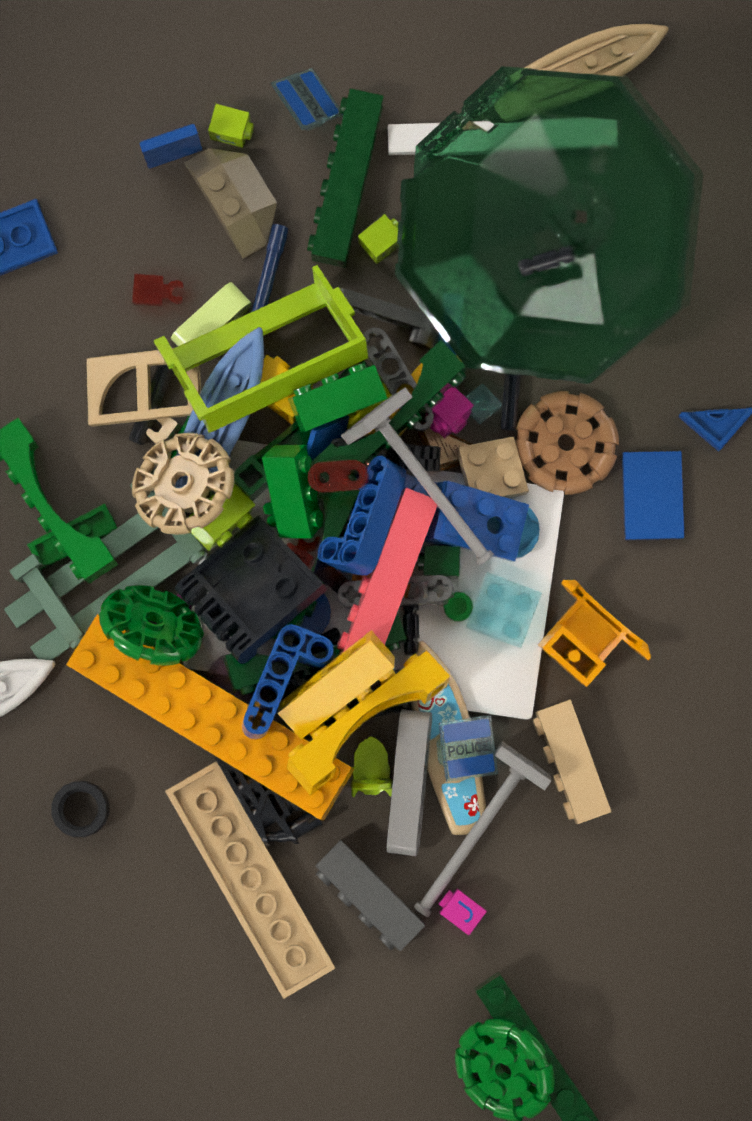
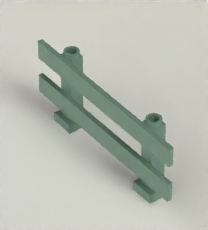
M154 490L150 492L148 498L155 495ZM164 508L162 512V516L164 517L168 512L167 508ZM136 514L101 540L114 559H116L159 527L152 528L139 514ZM191 533L172 534L177 541L175 544L74 616H72L60 598L85 581L84 578L78 580L69 567L73 563L72 561L46 578L40 570L45 565L37 555L32 554L10 570L14 579L21 583L25 582L30 591L4 610L16 628L21 627L45 610L56 626V629L30 648L38 659L54 660L69 648L73 650L77 648L94 618L101 612V605L109 594L117 589L125 590L127 586L148 585L155 588L188 563L196 564L207 556V549Z

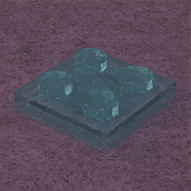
M486 572L465 628L521 649L542 593Z

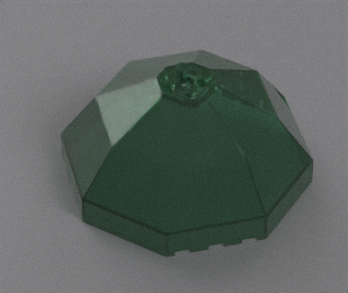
M501 66L462 102L464 106L461 108L462 112L460 114L453 111L416 145L413 178H406L401 181L400 202H402L401 221H398L397 245H399L398 263L395 265V276L467 368L590 384L600 379L690 305L704 173L627 76ZM488 120L494 126L486 131L473 122ZM578 209L581 212L586 211V223L576 222L575 219L578 217L576 211ZM572 246L575 253V260L567 264L560 262V266L541 272L534 270V274L522 276L518 266L519 260L528 257L531 260L534 255L556 249L557 252L560 251V247Z

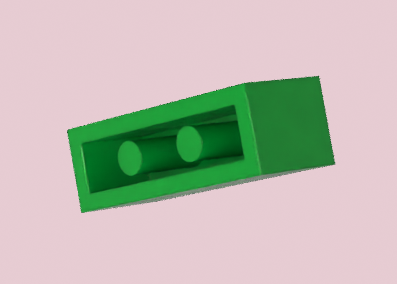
M365 362L348 368L350 374L339 378L338 374L335 373L321 379L323 384L312 389L310 384L293 390L295 396L288 398L300 431L306 432L388 399L375 365L366 367Z
M274 445L262 457L279 537L312 538L323 526L324 518L322 511L319 509L317 499L318 488L313 480L312 459L308 456L307 446Z

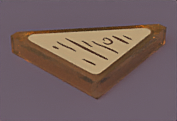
M430 428L425 431H418L423 445L441 447L440 471L460 465L456 450L461 446L472 445V443L452 434L444 439L439 433L433 432Z

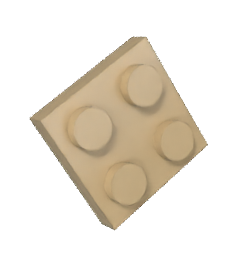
M514 437L461 446L456 450L465 486L506 498L526 495L529 492Z

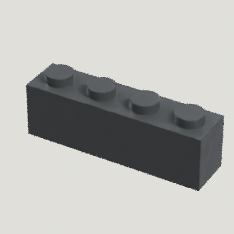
M342 840L315 865L319 869L316 875L327 886L332 883L340 891L337 896L346 906L350 908L353 904L361 912L358 917L369 929L375 926L382 933L379 939L390 950L396 947L401 951L425 927V923Z

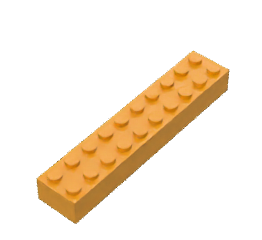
M99 614L94 618L66 664L320 820L324 821L354 771V768L335 758L333 765L336 767L334 777L310 796L287 769L288 759L290 758L288 756L289 753L299 744L305 746L309 741L304 738L300 739L294 732L272 720L270 728L264 737L256 740L250 739L242 730V722L248 709V704L180 663L170 666L151 665L149 660L139 658L137 661L123 654L114 647V641L107 639L99 622ZM143 645L144 647L153 649V647ZM258 711L255 720L251 721V728L257 730L259 726H262L260 722L263 713Z

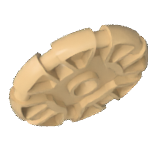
M198 433L175 434L174 438L170 440H161L143 456L144 461L140 469L136 468L132 482V496L136 498L137 503L135 507L141 518L152 528H161L163 533L181 535L191 533V529L196 527L204 528L224 510L222 506L226 498L230 499L233 491L234 470L229 466L231 459L228 453L214 439L207 440L204 435ZM178 450L179 455L171 458V452ZM199 450H202L199 457L194 455ZM154 466H156L157 468L155 469L154 474H151ZM217 466L218 471L211 473L209 469ZM182 476H188L187 484L182 488H176V481ZM154 490L155 495L148 498L150 492ZM210 490L216 492L212 500L206 499ZM164 508H167L168 512L164 517L162 516V512ZM185 512H194L195 515L187 518Z

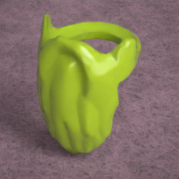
M370 736L359 744L354 753V779L351 783V795L355 797L358 791L363 792L365 795H377L382 791H386L391 797L393 781L390 779L387 751L378 739Z

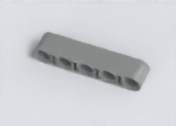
M402 709L400 713L387 853L417 856L419 852L432 728L431 712Z

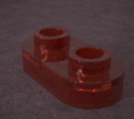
M357 460L318 462L308 472L310 486L319 492L356 491L362 489L369 480L367 467ZM352 470L359 472V478L356 481H351L349 478ZM323 472H327L330 476L329 481L326 483L320 481V474Z

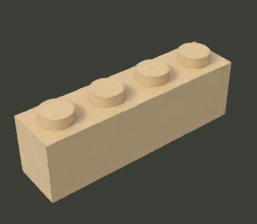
M571 700L535 712L537 718L533 719L534 727L538 736L543 735L547 746L543 747V751L548 764L554 763L557 774L553 775V779L558 792L564 791L567 802L563 803L568 819H574L575 824H580L611 813Z

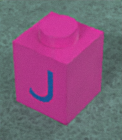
M456 888L454 893L448 890L438 904L442 907L440 914L467 935L471 934L487 912L458 888Z

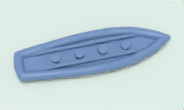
M261 327L254 329L241 338L215 366L199 394L207 408L261 383L264 364V340ZM192 410L184 433H198L204 435L207 440L214 439L230 455L246 425L249 415L209 433L204 422L200 421L194 410ZM199 450L194 455L199 457L202 450ZM217 466L210 468L209 470L211 473L218 471ZM188 476L180 477L176 481V488L184 487L187 484Z

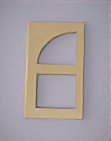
M158 350L87 358L88 425L91 427L166 419L169 417H185L191 415L193 408L188 402L187 406L152 409L150 366L166 365ZM199 365L186 373L200 394L201 376ZM136 368L138 411L102 415L104 400L111 385L123 373Z

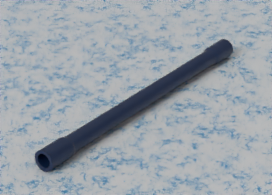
M272 225L266 248L267 253L251 312L269 304L280 257L283 254L289 228L283 225Z

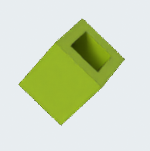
M216 104L208 133L211 140L243 148L245 140H250L252 137L254 123H251L249 112Z
M384 214L358 235V243L372 260L378 264L403 243L402 233L404 230L396 219L390 220Z

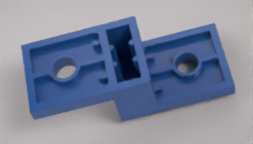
M407 474L403 489L409 488L430 497L417 478ZM451 481L436 483L486 550L492 551L493 557L510 562L516 561L529 504ZM437 506L424 541L439 546H458L471 550ZM491 517L496 518L500 524L499 530L495 534L491 533L487 528V522Z

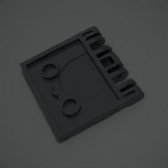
M258 515L225 545L218 548L177 583L175 590L185 599L188 605H195L194 608L197 616H201V620L213 634L217 635L216 637L219 641H227L225 643L226 649L232 652V656L240 664H245L257 654L259 647L326 592L327 588Z

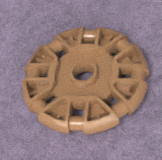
M558 391L540 397L541 401L534 406L530 404L523 412L516 427L518 435L515 443L522 468L524 467L529 474L528 479L545 490L551 492L553 490L563 491L564 495L579 494L592 489L594 483L598 480L603 481L608 476L617 459L615 449L619 445V437L613 418L607 416L603 410L605 407L600 402L583 393L574 395L569 394V391ZM566 406H576V415L565 413ZM548 410L552 417L544 422L540 415ZM593 417L600 425L594 430L591 424L587 422ZM529 433L538 434L537 443L528 441ZM561 436H570L574 441V448L569 451L562 450L558 445V439ZM596 443L604 444L603 453H594ZM538 456H541L542 460L546 463L541 468H538L533 461ZM588 464L592 471L587 475H583L580 468ZM556 471L567 473L566 480L555 479Z

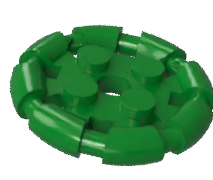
M131 585L127 586L125 590H115L106 597L101 605L99 622L107 639L114 641L116 649L137 661L139 658L149 660L151 665H176L180 660L187 661L191 659L203 644L204 629L199 616H197L195 611H191L188 608L189 605L182 598L167 590L161 592L154 590V586ZM143 645L153 647V649L144 647Z
M487 1019L483 1024L477 1022L471 1025L459 1039L460 1047L455 1050V1066L458 1078L463 1079L465 1084L463 1089L470 1099L482 1110L487 1108L492 1111L494 1117L507 1121H522L524 1117L531 1119L540 1114L551 1100L549 1095L554 1092L555 1087L552 1063L548 1062L545 1056L546 1050L529 1031L526 1029L522 1031L515 1027V1023L507 1020ZM511 1038L517 1041V1047L509 1043ZM472 1049H475L476 1051H478L479 1054H477V1053H475L474 1051H472ZM500 1063L508 1066L511 1074L504 1072ZM477 1072L480 1079L476 1080L473 1073ZM519 1097H521L523 1105H521Z

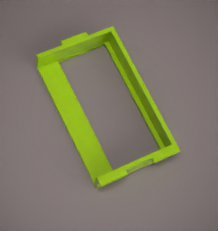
M318 265L312 267L314 284L176 348H171L165 336L154 340V344L168 368H172L184 388V395L200 421L204 422L209 433L294 394L293 390L308 384L313 385L325 377L368 359L366 339L352 319L355 311L340 288L333 289ZM324 307L328 308L349 341L209 408L206 407L186 373L227 353L241 338L258 327L262 328L264 336Z

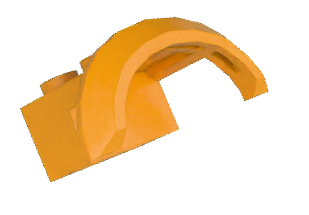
M563 580L561 582L562 586L576 601L540 641L538 646L578 682L587 687L607 665L603 661L621 640L642 657L650 660L651 655L648 644L612 616L576 580Z

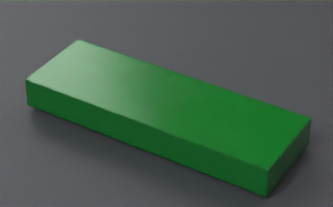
M105 503L66 523L74 530L92 539L96 536L102 539L118 528ZM52 531L27 544L31 553L37 555L45 565L40 570L68 557L67 554L62 556L53 544L57 538Z

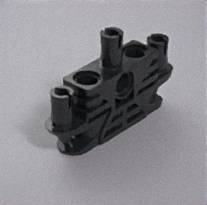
M213 755L266 846H270V841H292L295 845L300 844L298 838L323 825L322 821L318 818L308 823V820L315 817L308 812L288 823L286 818L291 816L292 812H297L302 808L274 791L266 790L261 783ZM271 794L275 796L277 802L279 803L281 809L284 812L283 815H280L278 809L276 808L274 802L270 797ZM275 822L282 828V830L268 833L266 829Z

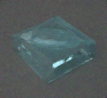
M483 383L466 396L474 405L470 415L479 425L499 410L502 405Z

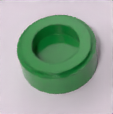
M455 592L454 597L448 601V604L443 606L444 613L454 622L465 621L470 617L473 610L471 598L463 592Z

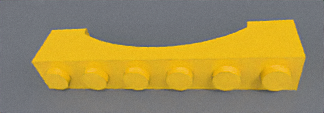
M427 650L420 656L417 654L412 655L403 664L404 668L397 674L393 671L387 679L381 682L382 685L375 691L370 689L364 697L359 699V704L354 708L350 709L347 707L336 716V722L328 728L326 725L322 726L312 735V741L305 746L299 744L289 753L288 756L290 758L288 759L287 769L310 796L334 777L336 767L333 765L336 755L349 736L364 722L379 712L401 703L421 700L426 704L447 687L450 675Z

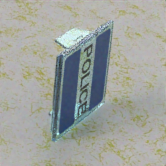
M312 68L270 83L302 131L305 129L306 131L322 126L326 121L343 115L339 114V107Z
M491 715L438 723L440 739L436 741L438 762L444 766L446 782L498 774Z

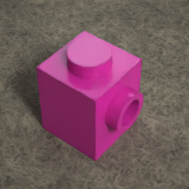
M453 387L443 394L445 396L444 399L432 409L434 417L430 429L435 433H439L444 439L452 432L454 434L459 433L466 426V420L469 418L474 406L462 393Z

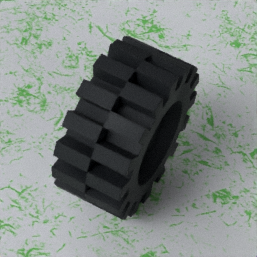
M406 444L426 471H440L441 447ZM393 447L387 451V459L403 467L405 470H410Z

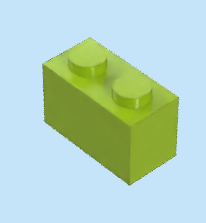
M234 483L230 499L226 498L222 506L224 510L204 528L196 527L191 529V534L208 551L216 545L222 547L233 536L231 532L236 527L241 530L252 520L253 517L250 514L256 504Z

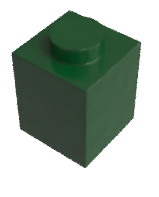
M424 546V553H419L418 570L423 571V576L443 575L449 579H458L460 547Z

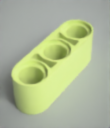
M229 282L172 334L171 340L177 346L189 342L240 318L250 308L252 303L233 282Z

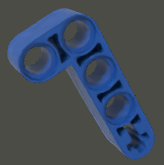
M377 456L370 462L344 537H328L324 539L318 548V558L320 561L344 573L368 575L373 572L380 558L406 482L407 474L403 467L384 456Z
M293 624L286 625L281 629L242 722V730L247 737L256 740L261 739L267 734L297 662L317 669L323 668L328 664L334 650L333 644L329 639ZM294 635L298 639L299 644L295 647H288L283 642V637ZM315 646L324 648L326 657L322 659L315 658L311 653V648ZM275 662H282L286 665L287 672L282 675L273 672L271 665ZM264 689L272 690L276 695V700L269 703L261 699L260 692ZM260 709L265 711L260 722L262 726L255 730L251 728V721L255 720Z

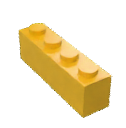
M371 630L280 701L277 714L300 739H303L308 734L312 736L319 728L324 726V722L331 716L336 718L342 710L347 708L346 704L354 698L359 700L369 692L370 686L377 680L382 682L387 679L394 671L395 656Z

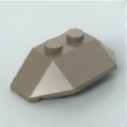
M208 148L184 162L242 259L244 260L265 248L268 244L277 202L248 154Z

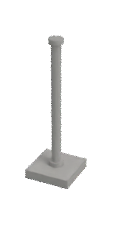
M404 388L379 404L343 433L341 437L349 445L373 429L376 432L380 430L477 556V563L482 565L494 554L491 550H486L389 424L391 421L389 416L412 398L408 390Z
M503 741L496 749L495 756L511 767L509 769L511 773L422 901L415 904L414 908L426 917H429L432 912L430 910L519 781L527 778L544 791L551 782V774Z

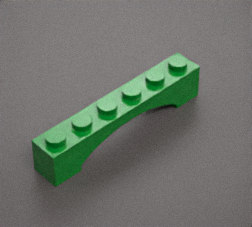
M16 418L0 429V462L5 460L9 466V469L5 472L15 486L20 483L25 490L21 496L30 509L36 507L41 514L37 520L46 533L52 531L57 538L53 544L62 556L67 554L73 563L69 567L78 580L84 578L90 584L117 566L118 563L99 536L92 539L79 533L66 524L53 510L43 493L36 472L35 450L39 446L23 422Z

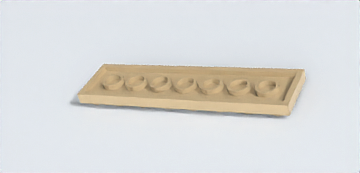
M217 761L166 790V794L283 999L336 968Z

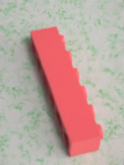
M409 488L402 490L377 566L370 573L369 577H363L358 589V593L362 594L359 604H353L347 618L348 621H351L348 633L342 632L338 641L337 649L341 650L340 654L371 630L385 645L437 508V504L431 497Z

